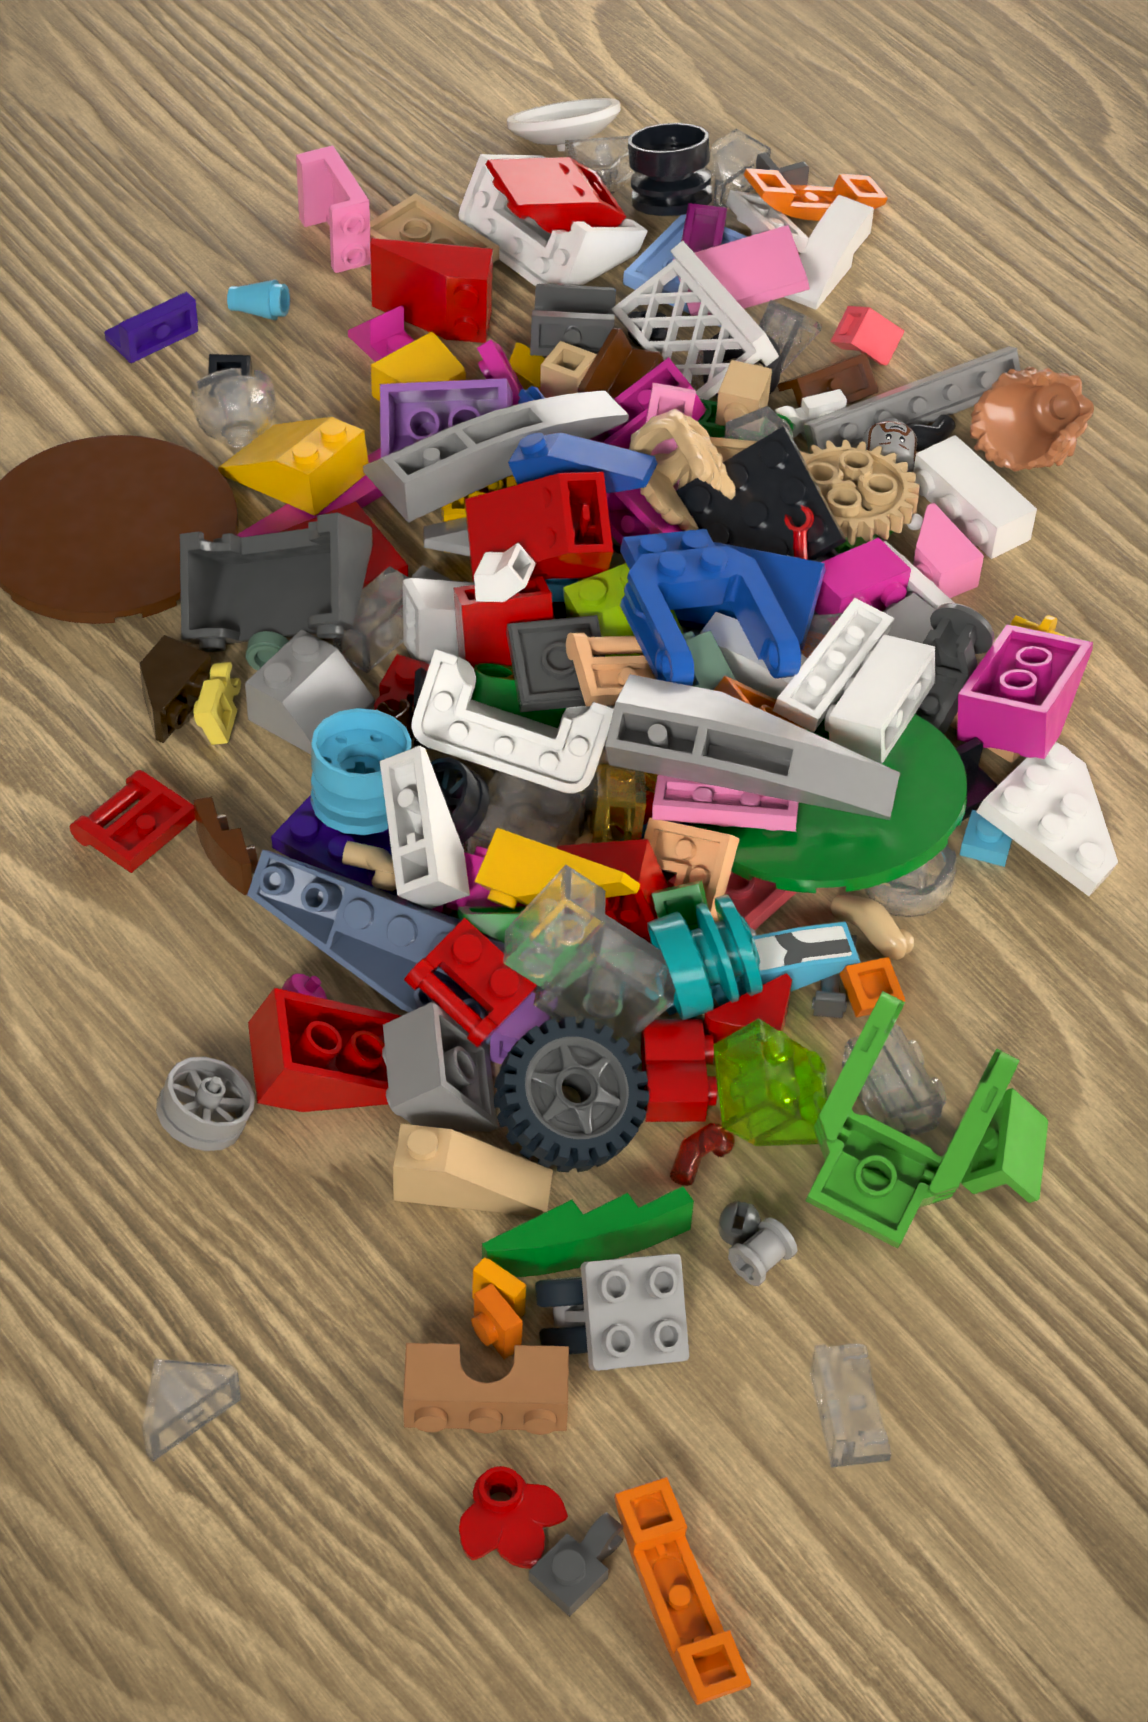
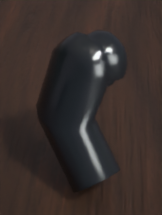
M940 415L932 426L916 423L910 424L908 427L917 436L916 451L920 452L946 440L954 431L956 425L950 416Z

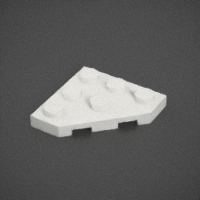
M1055 742L1045 759L1027 757L982 801L976 811L1088 896L1111 874L1118 863L1086 763L1058 742Z

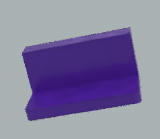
M186 291L104 332L105 340L129 363H134L198 332L196 300Z

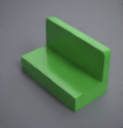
M1013 1088L1005 1091L961 1184L972 1194L1007 1184L1028 1203L1040 1199L1048 1120Z

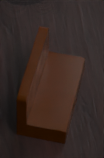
M612 328L581 381L578 393L606 391L615 399L661 364L664 359L660 352L632 348L621 328Z
M866 353L837 361L777 385L779 392L793 389L799 408L801 407L802 398L838 389L846 397V404L879 392Z

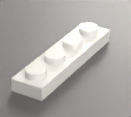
M854 598L802 665L799 673L791 679L778 696L773 711L814 732L826 717L829 707L835 704L844 693L845 686L850 678L857 675L869 652L874 650L884 634L887 635L889 633L894 618Z

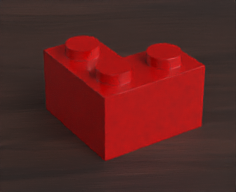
M640 839L557 846L556 849L624 872L641 884L637 894L554 905L562 913L561 921L607 918L618 944L650 943L652 945L647 922L658 919L652 893L655 890L669 888L649 840Z

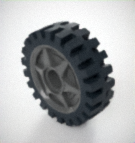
M564 1017L560 1022H557L554 1018L545 1021L540 1027L537 1025L533 1027L508 1052L500 1066V1071L494 1088H497V1092L494 1095V1108H500V1113L497 1116L500 1127L507 1126L509 1130L506 1138L512 1145L518 1142L523 1147L519 1153L527 1159L534 1155L539 1158L537 1164L547 1168L551 1165H556L558 1172L568 1173L573 1168H576L577 1172L588 1171L595 1165L599 1167L607 1163L630 1143L639 1131V1127L647 1113L644 1108L649 1102V1091H644V1087L648 1079L646 1071L639 1072L638 1070L642 1062L638 1054L629 1055L626 1049L630 1044L623 1036L616 1041L611 1037L614 1032L612 1028L604 1025L599 1030L595 1028L596 1021L584 1018L580 1023H576L575 1017ZM562 1086L574 1088L580 1095L581 1103H573L566 1099L562 1092Z

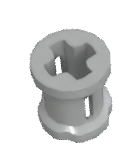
M771 1217L765 1218L760 1222L758 1226L759 1231L744 1244L737 1243L729 1248L728 1259L739 1276L753 1286L761 1285L766 1280V1273L782 1259H791L798 1251L797 1244L789 1230L782 1223Z

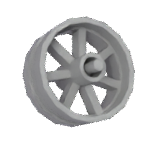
M190 1057L176 1063L168 1074L165 1086L157 1098L156 1113L162 1127L174 1139L184 1145L203 1151L223 1150L235 1144L242 1134L246 1122L254 1110L255 1095L249 1081L232 1066L223 1061L208 1057ZM227 1112H235L237 1119L235 1120Z

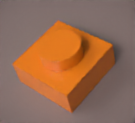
M889 957L848 965L840 972L841 980L856 1018L871 1014L882 991L904 1002L906 1001Z
M492 1283L474 1293V1317L471 1319L476 1335L484 1345L489 1346L492 1344L503 1359L508 1358L514 1354V1345H522L523 1321Z

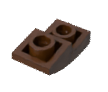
M212 796L195 799L196 831L207 857L215 869L232 887L243 895H247L252 882V874L255 873L258 864L255 846L245 845L241 828L229 830L226 814L217 815Z

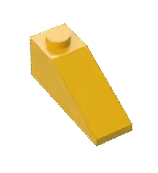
M500 828L495 830L474 881L490 891L487 897L488 900L513 910L517 902L532 908L637 894L641 885L624 872Z

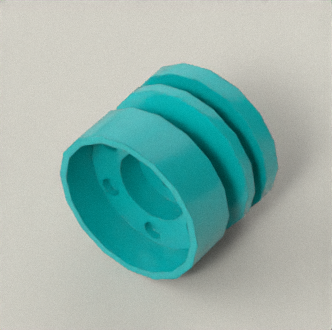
M727 894L715 898L718 921H714L705 903L702 902L696 905L698 928L690 930L685 919L678 911L647 922L650 940L673 1004L682 1020L713 1010L711 986L719 984L725 996L732 1003L739 1001L736 977L740 978L750 996L761 993L763 990L759 969L760 958L756 944L746 920L737 911L730 896Z

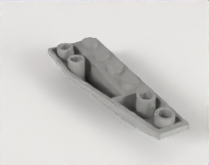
M606 391L573 393L533 400L496 410L439 431L364 465L363 472L405 520L411 522L512 475L513 473L508 461L520 440L532 433L548 435L561 432L590 439L627 422L628 413Z
M631 674L615 702L605 743L608 762L612 766L886 820L891 818L900 772L726 693Z

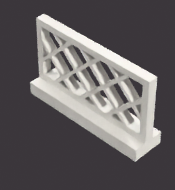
M682 241L670 250L675 258L671 263L611 310L644 350L662 352L664 361L668 357L671 359L673 351H689L685 365L675 366L690 384L693 375H709L707 383L696 391L700 399L709 400L718 393L730 364L722 363L725 350L742 349L745 353L735 361L754 365L761 360L766 367L776 360L779 355L766 333L687 244ZM678 276L681 279L677 293H662L663 286L673 278ZM701 302L698 316H682L685 303ZM675 303L671 317H656L659 304ZM639 305H648L645 318H629L627 316ZM721 325L718 339L702 340L705 326ZM695 326L692 340H676L679 327ZM668 328L665 341H649L652 329ZM699 350H715L712 364H696Z

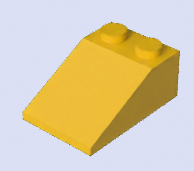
M334 417L275 424L220 465L218 470L226 478L315 516L365 476L363 466L369 463L365 433L363 429Z

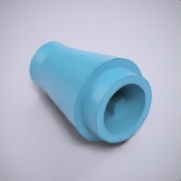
M277 280L244 286H231L227 293V304L230 311H241L277 320L278 316L285 317L288 314L290 293L286 284H279Z

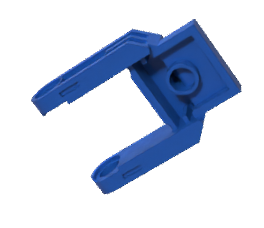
M707 529L623 537L620 552L630 571L627 576L628 583L624 588L625 596L621 599L620 607L655 679L692 686L694 681V662L691 651L670 610L720 605L727 601L758 660L763 659L771 676L779 679L794 677L799 673L801 650L798 639L755 558L726 545L715 546Z

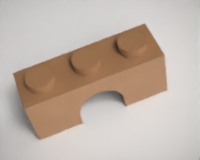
M406 1343L403 1395L404 1428H417L424 1432H439L445 1428L471 1429L484 1434L494 1433L498 1430H526L537 1435L549 1434L553 1431H567L569 1346L514 1345V1364L508 1375L501 1380L484 1383L473 1380L463 1371L460 1364V1344Z

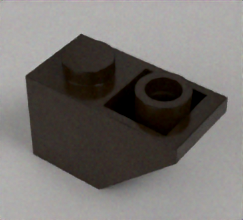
M166 635L158 641L139 663L143 697L155 739L162 743L169 738L175 729L182 728L186 723L189 713L194 708L195 702L199 699L203 682L210 680L211 669L210 654Z

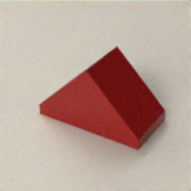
M787 973L763 984L761 993L752 996L745 993L739 996V1001L733 1003L729 1001L705 1013L704 1035H713L715 1052L776 1063L788 1012L792 979Z

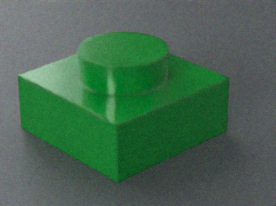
M702 880L655 890L652 893L658 918L678 911L685 919L690 930L698 928L696 905L703 902L708 907Z

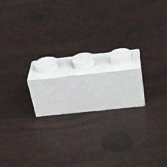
M956 435L916 453L913 473L916 474L915 483L920 486L919 494L924 496L931 504L935 503L956 527L968 537L971 543L978 546L989 558L993 559L1031 540L1037 508Z
M884 634L874 650H871L865 658L857 675L851 677L847 682L844 693L836 705L832 704L829 707L824 724L825 730L829 732V740L882 764L935 683V646Z

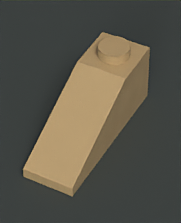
M410 1124L400 1125L393 1163L394 1201L537 1217L548 1211L553 1178L552 1169L453 1129Z

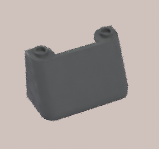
M337 512L317 515L318 522H309L308 529L239 537L227 533L222 534V538L214 539L213 542L205 540L204 533L199 531L180 534L181 640L199 644V650L204 652H222L226 650V644L248 642L251 636L263 631L275 632L284 637H292L302 629L310 634H317V637L320 638L344 637V630L351 629L354 625L373 546L372 527Z

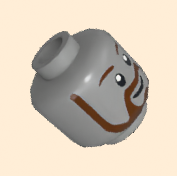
M888 418L882 419L866 430L863 436L866 450L872 451L874 448L881 446L882 456L895 453L897 454L896 463L907 462V472L914 470L917 436L910 427L900 420Z

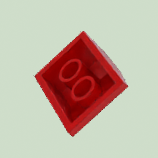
M371 238L372 307L386 313L402 305L405 322L425 331L433 332L436 336L445 340L476 343L487 342L492 314L493 249Z
M273 988L248 1022L257 1103L298 1112L388 1105L386 1090L389 1088L387 1066L382 1055L383 1047H385L383 1025L401 1017V1015Z

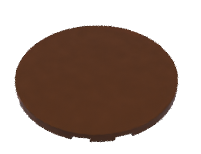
M106 435L74 440L44 450L16 466L0 480V587L11 595L13 602L29 611L45 617L73 623L108 624L115 623V618L141 614L142 618L166 611L177 606L176 601L181 599L180 534L199 531L204 533V539L213 542L214 539L222 538V534L231 533L237 536L239 521L233 491L224 476L209 461L185 447L156 438Z

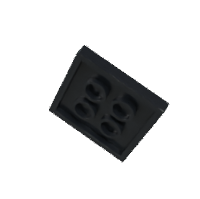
M784 426L723 462L726 466L727 475L735 485V496L732 500L724 496L720 490L714 489L711 484H707L706 481L703 482L699 478L676 490L698 528L707 529L713 542L794 557L793 531L786 526L784 519L785 515L788 514L795 526L800 527L804 525L806 515L800 505L808 507L814 515V523L807 530L808 560L814 561L847 541L791 434Z

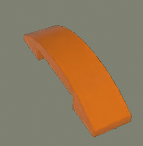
M746 168L743 174L769 206L785 215L803 220L820 221L838 195L868 205L874 209L885 205L888 199L870 176L839 174L834 187L789 185L778 170Z
M665 1477L616 1493L614 1499L641 1586L666 1648L695 1704L699 1705L750 1687L751 1680L730 1630L724 1631L685 1536L687 1524L668 1478Z

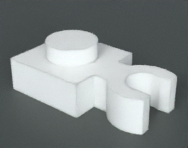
M838 389L802 398L800 408L794 409L791 406H783L776 409L775 413L786 416L793 423L792 438L801 433L806 440L803 423L845 408L847 399L842 391Z

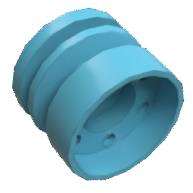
M356 708L339 711L323 719L314 730L311 743V768L313 770L311 777V804L315 815L324 824L342 833L356 835L374 834L388 829L380 761L411 749L412 740L407 728L395 717L371 709Z

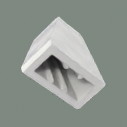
M421 578L403 580V643L412 659L430 664L435 649L458 656L453 587L475 585V583Z

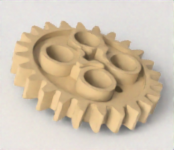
M843 440L842 447H835L831 441H826V448L823 450L814 444L810 445L809 454L802 451L800 453L850 545L855 544L856 537H862L866 542H870L875 534L887 540L889 530L901 533L903 524L911 523L912 514L917 512L920 486L915 483L916 474L907 472V462L896 463L897 454L892 453L882 456L881 446L874 448L872 451L866 450V444L863 441L859 443L857 448L851 447L848 440Z

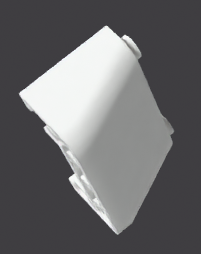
M480 154L460 206L459 221L498 245L499 260L534 286L537 284L583 286L629 260L640 250L648 230L631 219H624L619 227H591L584 221L573 222L571 231L552 230L550 234L543 230L534 219L527 217L524 220L517 217L507 207V197L493 185L494 177L485 163L488 159L545 157L543 155Z
M435 649L412 718L413 734L421 744L428 748L561 792L576 793L589 786L594 777L608 735L614 708L596 702L587 707L566 708L559 727L555 728L471 700L476 683L474 668L461 657Z

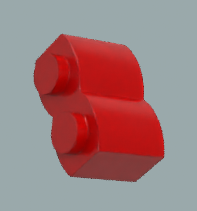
M643 1019L640 1038L642 1072L646 1071L648 1079L644 1091H649V1102L644 1108L647 1111L645 1122H706L708 1106H716L717 1103L716 1076H707L706 1065L713 1064V1035H704L702 1019Z

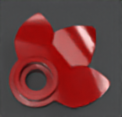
M493 1467L484 1472L474 1484V1503L460 1518V1543L464 1553L470 1560L482 1558L497 1549L499 1555L510 1564L520 1568L531 1569L542 1558L544 1553L545 1535L543 1527H552L562 1523L568 1518L567 1511L560 1496L550 1487L528 1484L516 1471L509 1467ZM497 1492H504L510 1496V1499L495 1501L491 1499V1496Z

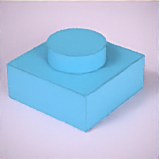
M972 810L959 855L1005 867L1013 839L979 815L976 810Z

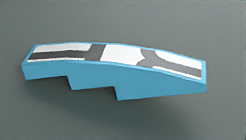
M846 922L797 927L753 936L760 958L759 969L762 985L787 973L792 979V992L838 974L845 966L861 963ZM658 965V971H653L663 1006L670 1016L678 1012ZM736 977L739 996L747 993L740 978ZM719 984L711 986L713 998H715L719 1006L729 1002Z

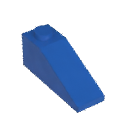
M561 432L548 435L532 433L520 440L508 461L517 485L558 473L604 472L606 494L646 487L658 464L655 456Z

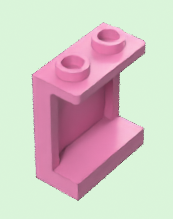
M334 146L297 154L299 219L304 227L327 222L330 226L331 267L334 272L339 273L371 264L369 199Z

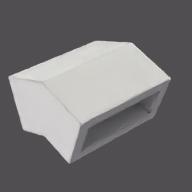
M516 543L505 552H485L474 574L476 601L505 602L526 587L536 563L519 543Z

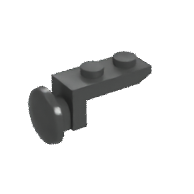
M956 603L940 605L930 617L933 630L930 629L923 644L935 646V683L915 713L935 726L944 735L958 712V693L978 666L975 654L987 652L992 647L994 641V631L990 623L977 611Z

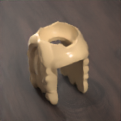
M674 408L666 413L651 417L645 425L631 435L629 450L651 455L656 445L664 440L674 438L678 448L669 454L659 453L653 455L658 464L647 486L640 488L641 495L646 497L651 507L661 514L666 523L678 525L683 531L698 530L697 524L673 487L675 483L691 468L701 481L711 484L714 489L720 490L724 496L731 500L735 496V485L727 475L726 466L723 464V456L717 452L716 447L711 443L708 432L699 422Z

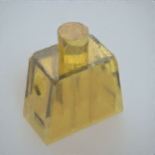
M608 764L597 766L590 815L589 843L641 839L646 808L645 772ZM610 825L620 827L624 831V836L620 839H609L608 829L610 830Z

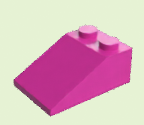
M1007 624L958 693L957 740L968 742L977 737L983 743V748H996L1018 753L1023 757L1045 759L1062 732L1090 658L1093 642Z

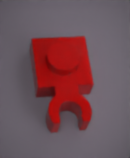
M396 654L379 684L380 696L375 701L374 710L377 709L381 702H385L393 710H398L401 699H407L414 707L415 671L421 667L428 671L430 664Z

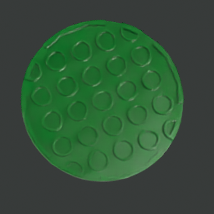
M914 714L882 763V765L900 772L890 820L799 802L796 831H770L760 828L723 827L700 823H688V825L730 834L739 838L731 872L747 880L756 877L776 883V889L802 893H816V888L844 886L846 892L874 887L905 876L933 859L946 847L949 836L958 825H961L967 803L966 772L960 755L951 741L931 723ZM824 718L812 733L829 740V732L825 730Z

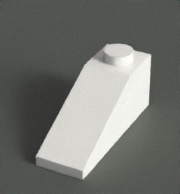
M418 746L381 760L380 768L397 896L428 909L469 896L470 891L464 849L426 749Z

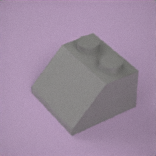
M302 629L245 682L248 720L311 754L314 730L323 719L339 711L356 708L372 709L375 704L374 697L338 648Z
M430 1002L383 1025L385 1047H383L382 1055L387 1066L389 1087L386 1090V1098L390 1109L396 1115L403 1117L412 1125L453 1129L455 1131L490 1132L498 1128L496 1108H494V1089L488 1044L484 1042L479 1048H476L467 1039L469 1033L434 1002Z

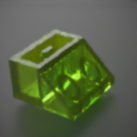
M759 1018L714 1044L723 1128L754 1146L819 1144L813 1128L828 1099L825 1079L827 1069L823 1058L818 1053L810 1051L789 1038L783 1031H778Z

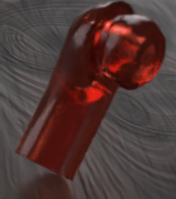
M709 1123L683 1139L670 1172L671 1180L683 1186L692 1185L702 1158L709 1152L720 1158L724 1157L725 1154H729L735 1145L734 1135L725 1131V1125Z

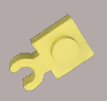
M231 662L214 663L212 665L210 680L203 682L199 699L194 704L195 722L199 727H202L211 745L229 742L237 714L233 698L240 692L241 680L240 678L230 679Z

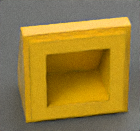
M516 342L509 362L525 390L531 386L537 387L540 390L541 364L545 358L539 355H530L529 347Z

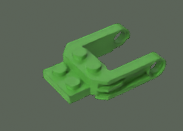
M882 991L813 1129L825 1162L805 1201L898 1249L918 1208L950 1199L959 1187L1020 1060L999 1049L995 1050L943 1156H938L931 1147L868 1115H859L852 1110L905 1004L904 1001Z

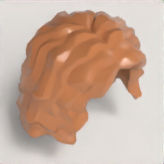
M1027 367L1021 371L1009 369L1007 373H1002L999 376L998 380L992 384V387L985 391L978 400V403L974 405V411L971 414L970 438L978 440L974 449L976 451H984L986 461H994L1001 468H1010L1016 472L1022 469L1030 470L1045 466L1051 467L1054 463L1057 466H1061L1067 456H1073L1077 438L1085 432L1088 426L1087 421L1093 416L1094 405L1092 401L1082 395V380L1078 375H1069L1063 372L1055 373L1049 368L1037 370L1034 367Z

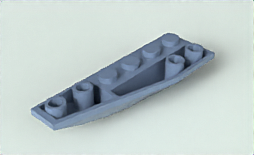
M262 850L247 896L400 1009L411 1012L430 1002H434L420 988L417 990L412 989L404 981V978L419 961L425 958L461 922L460 919L268 850ZM482 933L529 977L531 976L538 953L506 944ZM440 967L433 973L482 1019L489 1014ZM491 1036L485 1041L486 1044H490Z

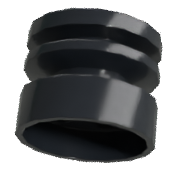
M684 123L658 124L637 130L628 137L629 166L635 172L631 176V188L633 189L632 206L637 211L655 216H678L687 213L688 203L709 205L712 202V186L709 185L711 183V171L706 168L710 163L709 132L703 127Z

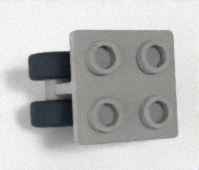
M679 1254L583 1262L581 1264V1277L540 1280L535 1284L537 1305L539 1307H553L554 1328H543L539 1332L541 1346H569V1355L588 1353L589 1368L595 1371L681 1362L689 1359L682 1263Z

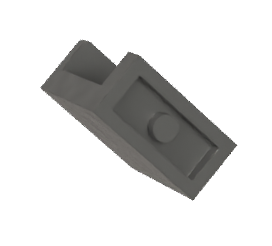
M537 284L535 288V309L532 310L530 355L548 356L560 341L598 354L612 328H614L615 314L611 309L616 303V289L612 287Z

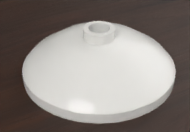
M595 98L544 105L509 116L507 118L508 129L514 134L533 143L557 145L558 151H570L580 148L579 141L600 133L610 124L621 110L620 102L610 98Z

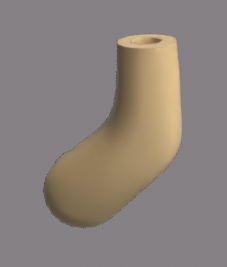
M839 894L833 899L831 904L833 916L858 927L884 957H889L890 960H900L905 954L912 951L914 947L912 934L907 929H899L886 908L877 900L846 894Z

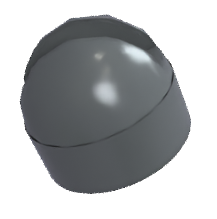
M734 1201L728 1204L722 1211L719 1219L718 1230L721 1238L732 1246L737 1243L744 1244L759 1231L758 1226L761 1222L759 1212L750 1203ZM736 1216L744 1217L742 1230L733 1228Z

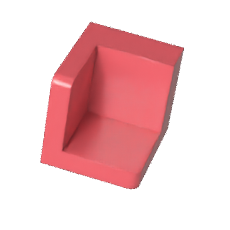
M848 306L830 342L843 350L866 353L867 357L879 365H888L904 330L870 307Z

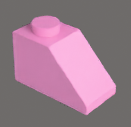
M935 503L927 505L916 545L913 566L929 580L933 581L949 598L978 587L984 555Z

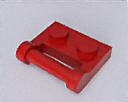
M137 770L126 779V786L89 816L81 815L70 824L69 828L73 837L81 845H91L122 868L132 873L195 820V811L192 803L144 771ZM137 799L140 800L137 804H135L131 809H129L125 814L118 818L109 827H107L106 829L103 828L114 818H116L120 813H122L125 809H127L131 804H133Z
M466 918L425 958L419 961L404 978V981L412 989L417 990L420 988L469 1033L467 1039L476 1048H479L538 986L536 982ZM440 967L489 1014L482 1019L433 973Z

